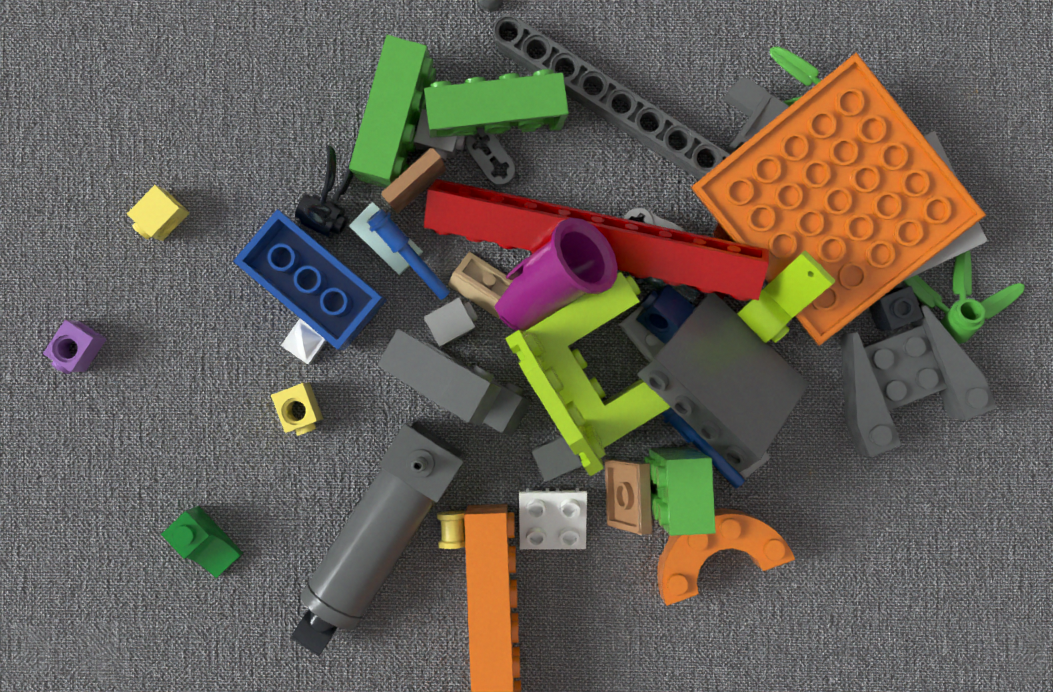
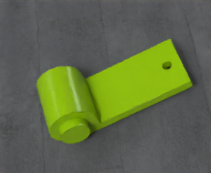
M804 250L761 290L759 300L752 299L737 315L764 343H767L770 339L777 343L790 330L786 324L836 280Z

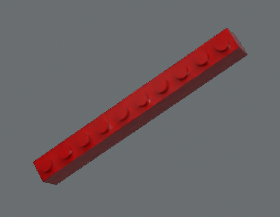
M436 179L427 190L424 228L433 229L435 233L440 235H461L472 242L488 241L497 243L504 249L520 248L529 250L533 254L551 241L552 232L558 223L569 218L583 219L595 226L607 239L615 254L617 270L629 272L630 275L637 278L653 277L662 279L663 282L673 286L682 284L694 286L705 293H714L716 291L726 293L742 301L749 299L759 300L769 265V249Z

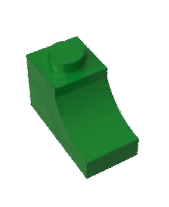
M199 505L186 510L161 534L183 559L193 560L215 578H218L243 554L237 545Z

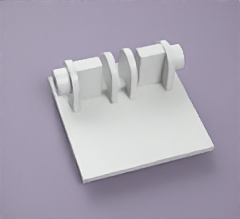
M526 488V492H519L520 550L586 549L587 491H579V488L559 491V488H556V491H549V488H546V491L529 490V488Z

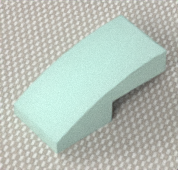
M372 202L349 227L390 267L401 275L410 265L398 251L393 253L391 248L375 231L371 232L369 230L371 226L367 223L368 219L380 210ZM409 239L408 244L420 256L423 251Z

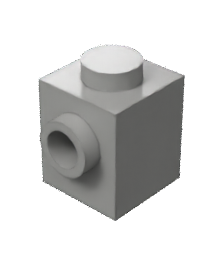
M422 109L414 138V144L417 149L428 151L430 148H434L443 161H446L447 157L455 159L457 150L463 151L467 136L430 138L427 111Z

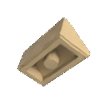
M469 251L453 272L448 286L500 319L494 306L513 280L506 279L504 273Z

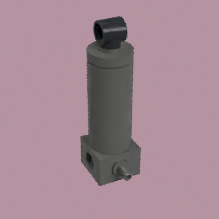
M410 420L402 426L379 462L378 466L381 467L301 592L300 598L309 610L299 622L290 639L319 657L338 627L346 630L356 628L435 502L439 501L466 459V453L414 420Z

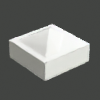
M299 319L281 346L310 365L327 340L302 319Z

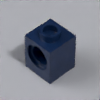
M667 284L658 292L651 290L640 303L643 309L636 320L661 342L666 344L694 311L695 307Z

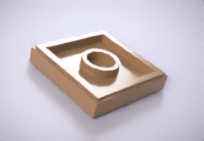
M430 148L381 192L383 198L397 214L446 171L441 156L434 148Z
M620 459L605 460L607 525L640 535L652 534L650 463Z

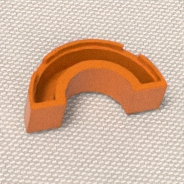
M714 509L715 534L675 535L668 537V542L664 547L662 555L660 554L658 562V587L661 598L666 606L698 595L697 578L700 567L709 556L719 550L733 548L745 551L750 555L754 564L762 571L793 561L795 557L782 536L760 519L735 509Z

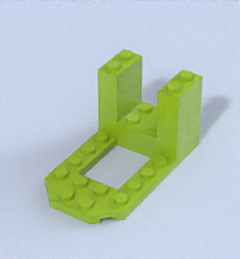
M622 272L617 274V279L609 290L600 294L586 293L526 331L518 330L505 338L512 352L516 353L521 360L519 365L573 453L575 455L579 454L582 459L581 463L590 476L604 469L602 457L606 455L604 452L606 446L670 408L642 379L637 380L602 402L601 399L606 394L595 377L590 380L583 371L584 368L588 367L586 361L577 348L571 352L568 347L640 302L637 298V295L641 293L639 287L631 275L625 278Z

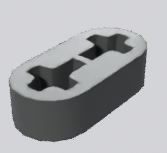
M477 128V133L469 135L466 139V146L470 156L492 185L497 187L509 185L515 177L513 161L494 134L485 133L484 128ZM477 137H480L481 140L487 138L490 140L487 142L490 155L486 156L480 148L477 150L473 149L476 146L475 139ZM495 159L501 167L505 165L509 167L506 170V178L503 179L500 175L495 178L492 176L495 172L494 166L491 163L492 160Z

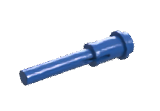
M380 209L367 221L371 226L369 230L371 232L375 231L391 248L393 253L398 251L440 300L444 299L450 293L449 289L408 244V236L390 218L392 214Z
M671 407L661 413L664 416L663 421L665 423L669 422L687 443L691 441L701 453L712 458L714 467L735 489L744 483L745 479Z

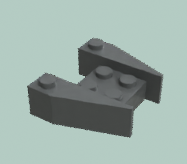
M926 305L919 306L923 318L911 322L912 327L866 345L862 344L858 332L841 334L845 424L857 454L872 457L901 446L900 438L889 411L936 392H939L948 417L951 419L968 420L997 408L984 374Z
M400 329L396 330L377 364L386 372L466 422L481 426L484 422L497 431L509 436H513L531 404L530 400L522 396L525 390L507 381L504 386L493 380L494 375L476 365L474 368H471L429 343L425 342L424 344Z

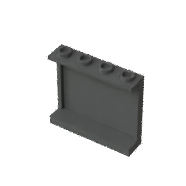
M709 293L694 306V311L653 360L640 370L637 375L740 473L761 460L809 386V383L770 345L764 343L718 295Z

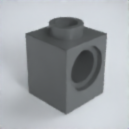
M562 435L531 448L545 482L582 466L579 454L575 455Z

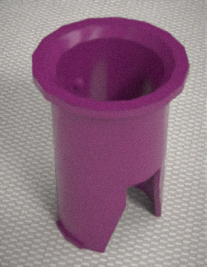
M569 218L561 221L553 230L551 241L519 263L506 275V279L513 280V282L494 306L500 319L508 327L516 331H526L586 293L600 294L609 290L617 279L618 266L614 251L604 235L585 220Z

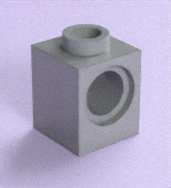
M460 298L424 316L439 347H444L477 329L474 321L479 319L471 303L463 304Z

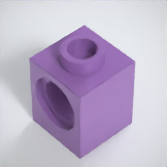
M64 320L43 354L53 360L51 365L63 373L86 372L105 343L106 338L80 321ZM73 341L76 342L78 347L74 357H72L69 351Z

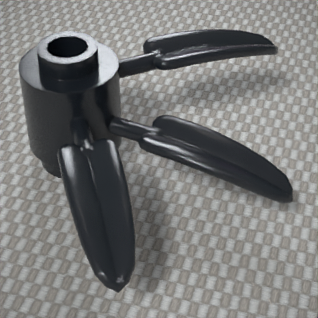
M353 144L349 165L344 178L331 201L327 200L328 192L334 187L337 162L334 148L326 146V178L321 197L316 194L313 196L305 194L295 211V218L301 220L302 225L328 238H332L335 234L340 235L348 221V217L344 216L345 208L336 205L340 196L346 193L354 175L349 166L355 144Z

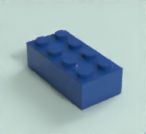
M278 209L233 261L337 350H346L387 301L384 296Z

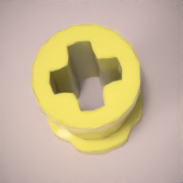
M465 511L437 513V519L441 522L439 548L457 549L465 547Z

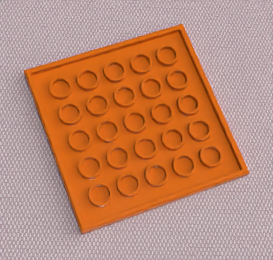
M857 52L690 187L734 242L769 249V265L764 279L768 284L804 250L836 280L828 289L794 316L819 346L986 216L985 212Z

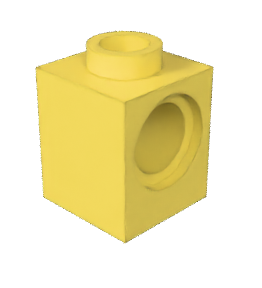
M154 185L127 213L135 222L132 227L147 240L152 237L160 241H164L190 214L167 190L157 185Z
M310 382L301 383L271 395L285 433L295 430L297 436L315 430V422L323 420ZM296 401L303 403L306 408V414L301 420L295 418L292 414V406Z

